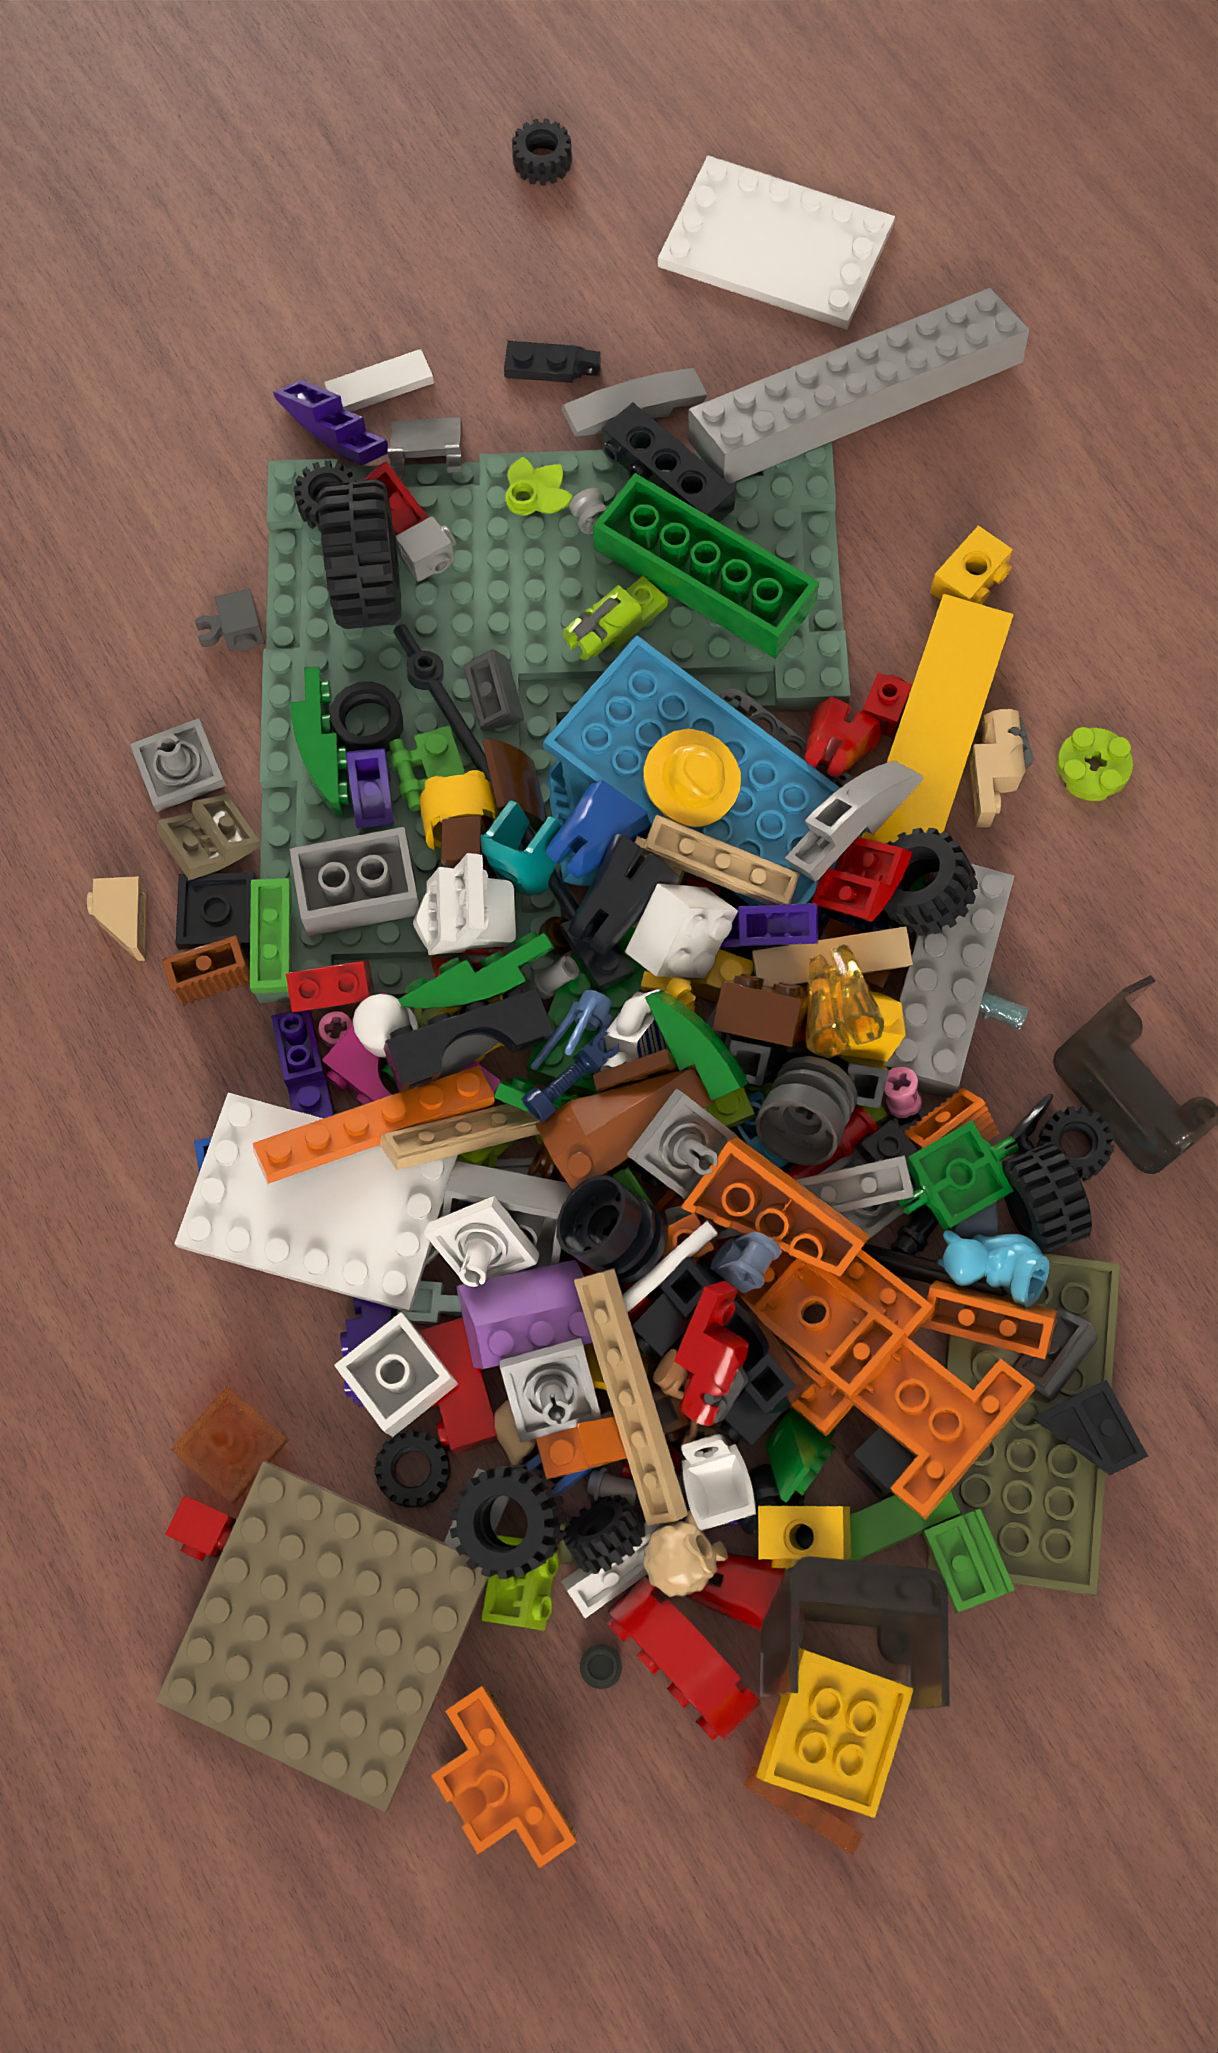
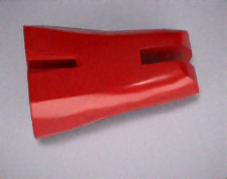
M829 697L827 700L820 702L813 710L810 733L805 747V761L814 768H817L819 762L829 766L826 774L835 778L847 772L858 760L871 753L878 746L881 740L880 721L863 711H857L851 723L846 722L852 708L849 707V704L837 698Z
M727 1553L728 1559L716 1561L717 1571L713 1575L715 1577L716 1575L723 1576L721 1587L713 1586L714 1583L708 1582L702 1591H695L686 1596L782 1644L795 1648L814 1565L813 1562L797 1560V1568H772L771 1559H759V1557Z

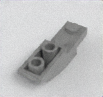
M896 761L877 766L851 780L826 799L805 820L810 831L789 852L785 860L791 868L817 882L863 830L873 835L921 783L923 780L922 775Z

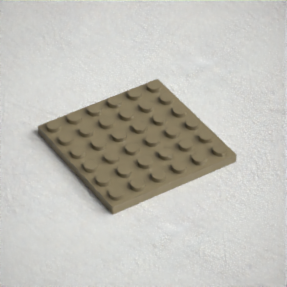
M264 1461L239 1513L156 1702L386 1812L392 1803L488 1577L481 1575V1567L472 1569L466 1564L470 1558L467 1553L459 1556L456 1549L446 1543L268 1461Z

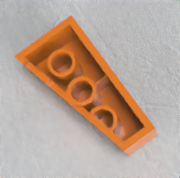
M738 1137L728 1141L717 1156V1166H710L713 1171L702 1177L681 1206L684 1210L714 1220V1223L728 1229L732 1228L746 1235L750 1232L762 1233L773 1239L781 1247V1250L788 1252L789 1255L839 1277L870 1237V1235Z

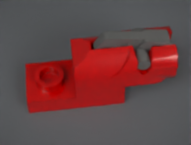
M726 1281L704 1287L674 1359L675 1363L690 1371L679 1408L688 1418L704 1426H712L713 1423L722 1421L748 1382V1377L742 1368L747 1357L748 1342L724 1327L734 1314L735 1304L733 1301L739 1290Z

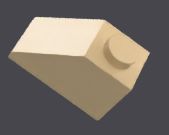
M139 876L93 879V892L87 894L89 914L93 915L101 928L136 960L146 961L147 889Z

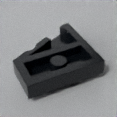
M1107 1380L1034 1416L1037 1423L1109 1476L1148 1457Z

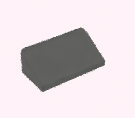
M491 649L463 665L480 730L487 731L516 724L524 720L509 660L505 655Z
M1059 1306L1055 1309L1058 1310L1046 1358L1041 1359L1023 1354L1013 1367L1035 1385L1036 1391L1051 1401L1056 1398L1098 1339V1335L1091 1323Z

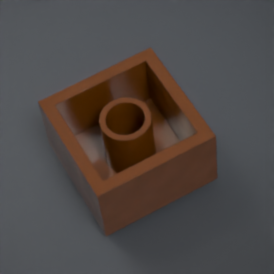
M748 974L735 975L733 980L722 982L713 1030L789 1047L802 1041L811 995L801 994L802 986L784 982L774 983L773 987L764 986V978Z

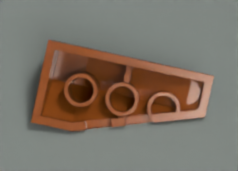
M693 1067L569 1101L555 1110L543 1123L539 1121L535 1124L551 1159L572 1191L583 1181L595 1176H605L630 1159L627 1153L676 1088L703 1109L715 1102V1100L711 1101L703 1082Z

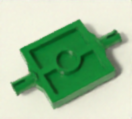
M973 1120L906 1158L908 1170L915 1181L917 1190L914 1191V1197L900 1199L899 1206L901 1207L914 1200V1203L902 1209L905 1214H910L926 1204L934 1213L943 1231L955 1226L1014 1191L1003 1173L1000 1160L1016 1153L1018 1145L1015 1144L1003 1150L1004 1147L1015 1142L1012 1137L1008 1136L1003 1141L992 1146L981 1136Z

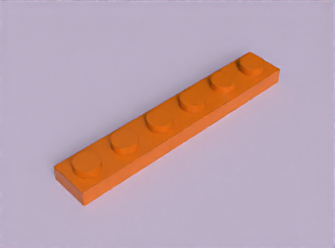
M478 1065L402 1093L399 1092L254 1142L253 1152L267 1184L380 1145L382 1134L471 1113L494 1105L495 1095Z

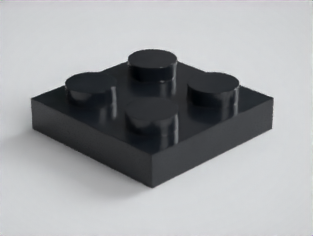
M254 872L210 873L188 880L185 874H179L175 945L178 950L194 949L234 935L238 937L243 948H250L251 880L257 879Z

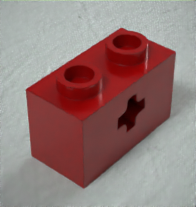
M369 959L297 970L285 974L292 1013L362 1002L369 996L375 995Z

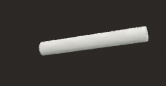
M709 1221L701 1225L622 1295L627 1313L660 1285L687 1257H692L718 1234Z

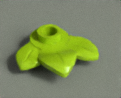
M521 457L508 470L507 477L510 487L506 491L505 502L507 508L517 515H529L535 511L547 514L555 513L567 507L573 498L571 493L560 489L563 482V468L561 464L547 465L534 469L526 458ZM520 498L528 499L526 501H519Z

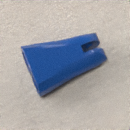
M605 781L591 783L565 823L550 841L546 855L557 864H560L571 852L576 853L569 863L567 871L576 878H580L601 864L614 835H624L633 842H635L637 836L645 837L651 828L648 812Z

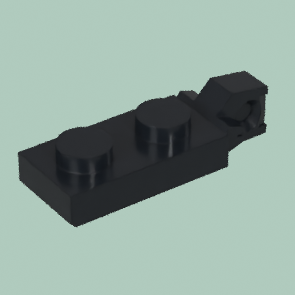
M508 341L504 376L512 379L573 383V379L581 378V375L599 376L601 353L576 345Z

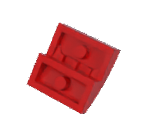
M857 837L838 857L835 868H828L820 877L811 903L873 921L894 894L913 852L901 847Z

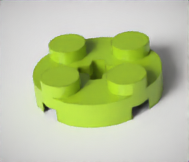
M1080 727L1061 746L1056 759L1057 774L1059 777L1061 775L1062 780L1067 784L1065 788L1074 796L1088 801L1107 799L1109 795L1120 792L1131 776L1133 769V758L1130 753L1131 745L1127 739L1119 737L1111 731L1101 728ZM1097 758L1103 766H1099L1097 771H1093L1090 769V763L1085 762V760Z

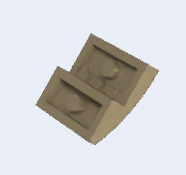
M227 794L193 801L191 813L157 820V834L188 880L225 868L247 856L260 846V840Z

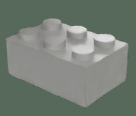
M405 827L289 848L300 917L308 936L416 915L420 906V900Z
M456 1161L444 1191L442 1217L495 1196L538 1250L537 1264L523 1270L535 1269L562 1262L565 1251L561 1248L556 1237V1222L561 1207L572 1192V1189L565 1182Z

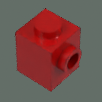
M877 672L862 711L880 721L882 735L893 738L903 715L912 684L905 682L896 675H884Z
M184 1495L165 1535L184 1543L180 1551L193 1558L203 1561L206 1554L218 1558L227 1543L237 1519Z

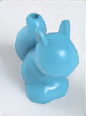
M944 1231L943 1237L948 1247L944 1252L943 1259L938 1260V1265L944 1267L947 1274L956 1284L960 1286L971 1285L985 1276L987 1278L986 1282L991 1287L1001 1286L1005 1292L1012 1294L1014 1302L1028 1308L1037 1301L1048 1279L1049 1260L1046 1256H1043L1040 1248L1031 1239L1018 1234H1001L996 1236L977 1234L973 1239H961L952 1231Z

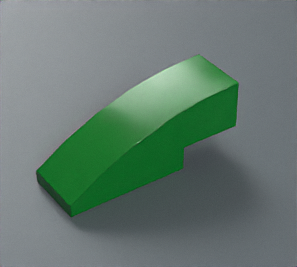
M662 990L645 996L646 1002L679 1071L694 1064L711 1101L749 1083L731 1051L702 1018L682 1002Z

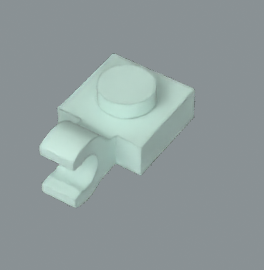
M420 1281L411 1312L398 1310V1314L401 1312L412 1323L439 1325L441 1314L463 1317L459 1296L443 1295L444 1285L441 1282Z

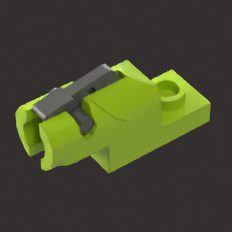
M644 576L626 590L618 585L562 630L564 640L571 650H574L579 645L582 649L579 657L585 661L590 657L600 654L608 646H611L616 651L668 607V598Z

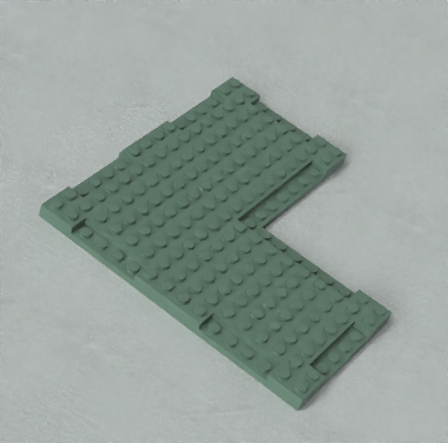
M832 442L730 483L736 489L735 507L730 514L719 522L819 582L815 607L776 659L659 588L657 589L668 598V607L616 651L611 646H608L600 654L590 657L585 661L579 657V654L582 652L579 645L574 650L568 647L563 637V629L579 617L581 613L599 602L616 586L620 585L626 590L641 577L594 550L593 534H583L578 526L579 518L571 513L569 505L558 512L550 514L535 511L529 515H517L511 512L505 502V494L510 487L507 474L510 466L521 457L526 458L534 469L547 465L561 464L563 468V482L560 489L568 491L574 497L579 492L588 488H598L604 496L603 504L609 506L631 479L628 470L619 462H612L603 450L479 454V462L462 463V472L447 473V463L406 464L405 475L398 477L427 516L431 517L433 515L441 527L444 525L448 527L456 543L452 547L455 562L451 563L443 572L432 574L417 582L400 558L395 538L401 591V619L394 625L344 629L336 624L326 581L321 532L317 525L312 529L308 526L307 521L304 522L302 520L294 495V486H297L296 478L298 475L304 478L303 469L308 467L310 471H313V463L319 462L320 467H325V461H331L332 467L335 468L339 459L268 461L267 525L269 529L267 622L266 649H263L259 781L262 787L260 879L290 878L292 883V971L369 959L375 995L380 994L383 990L386 994L392 995L397 999L406 995L404 988L414 981L424 977L429 982L435 978L431 955H428V949L424 946L413 925L415 916L308 936L300 917L289 848L405 827L420 903L427 893L426 882L438 867H444L441 861V848L434 845V851L426 843L421 810L410 811L407 800H403L399 790L401 781L398 772L393 770L390 762L391 750L386 752L391 774L390 789L395 819L393 825L356 828L348 769L342 770L343 781H348L350 803L343 804L344 818H336L325 806L307 774L292 725L290 702L305 701L304 667L319 666L323 680L330 681L332 701L331 703H325L326 714H330V707L336 695L349 685L357 682L373 681L386 686L395 694L403 715V732L399 739H403L406 750H415L417 746L414 735L450 724L429 690L417 689L407 679V661L409 657L393 633V630L398 625L405 624L422 651L434 652L442 659L444 677L441 683L482 750L484 751L483 740L495 739L520 749L534 761L547 818L549 816L552 817L549 799L550 789L547 786L548 770L557 758L543 748V741L557 726V719H563L636 635L717 696L724 690L730 688L738 689L768 712L813 711L820 702L827 700L829 697L837 698L849 704L850 683L846 630L843 628L835 519L836 493ZM380 465L344 466V470L349 467L353 472V476H356L358 481H362ZM687 492L688 494H696V492ZM319 493L315 496V501L317 503H319L320 501ZM520 498V499H519V501H526V500H528L527 498ZM494 649L505 655L509 660L524 720L516 724L482 731L480 730L463 665ZM423 665V666H420V667H422V668H429L430 666ZM734 698L731 702L724 699L725 702L739 711L737 706L740 702ZM363 703L347 713L345 725L348 731L353 734L369 736L381 731L387 725L389 714L382 705ZM749 709L747 713H754V712H753L751 709ZM451 728L465 773L477 770ZM423 765L412 768L416 779L422 780L427 778ZM530 826V828L532 829L533 833L536 835L537 832H535V831L533 830V828ZM522 842L519 844L518 851L526 850ZM556 864L555 868L561 877L560 864ZM549 886L541 895L526 896L514 891L516 938L508 945L507 954L517 949L514 942L530 932L535 931L539 936L540 927L547 919L561 917V906ZM548 952L521 969L527 979H529L533 971L549 967L557 962L562 955H554ZM288 992L255 994L259 1003L290 1002Z

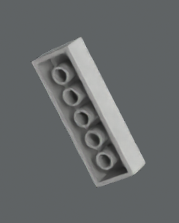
M974 864L971 865L976 873L975 878L978 881V889L973 890L976 898L974 904H967L966 907L969 912L966 916L962 917L959 915L955 919L957 924L951 928L949 925L943 926V932L934 934L932 930H928L926 936L916 935L911 953L913 965L907 967L898 999L902 1004L906 1036L888 1061H884L888 1070L895 1067H907L913 1070L918 1080V1091L946 1099L952 1098L960 1084L1015 877L1014 875ZM934 872L931 883L937 877L938 872Z

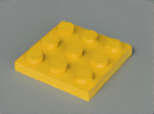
M797 1647L756 1777L764 1782L875 1818L914 1688Z

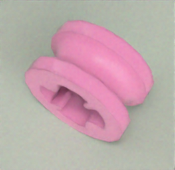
M334 1011L323 1016L319 1022L318 1030L322 1041L327 1047L332 1049L353 1024L348 1015L343 1012ZM335 1023H341L342 1028L345 1029L347 1027V1030L340 1032V1038H333L331 1032L327 1034V1030L334 1029Z

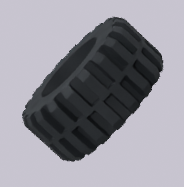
M377 479L327 484L319 492V520L326 581L336 624L344 629L394 625L401 619L402 608L395 536L386 485Z

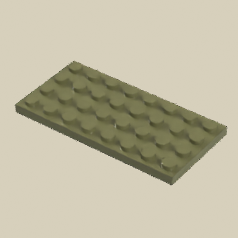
M1045 1254L1043 1256H1046L1049 1260V1275L1042 1293L1034 1304L1051 1309H1056L1059 1306L1092 1324L1098 1339L1056 1398L1051 1401L1034 1390L951 1491L962 1515L981 1508L1012 1584L1096 1596L1098 1592L1106 1473L1037 1423L1034 1416L1107 1380L1112 1389L1120 1264ZM1004 1291V1297L1013 1299L1012 1294ZM948 1334L945 1368L974 1390L1000 1358L1011 1367H1014L1023 1354ZM928 1548L926 1571L939 1573Z

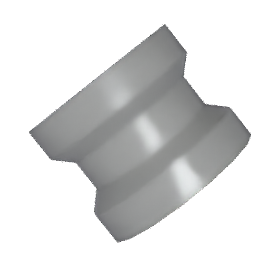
M588 488L579 492L569 503L571 513L579 518L578 526L583 534H593V525L608 507L603 504L604 496L598 488Z

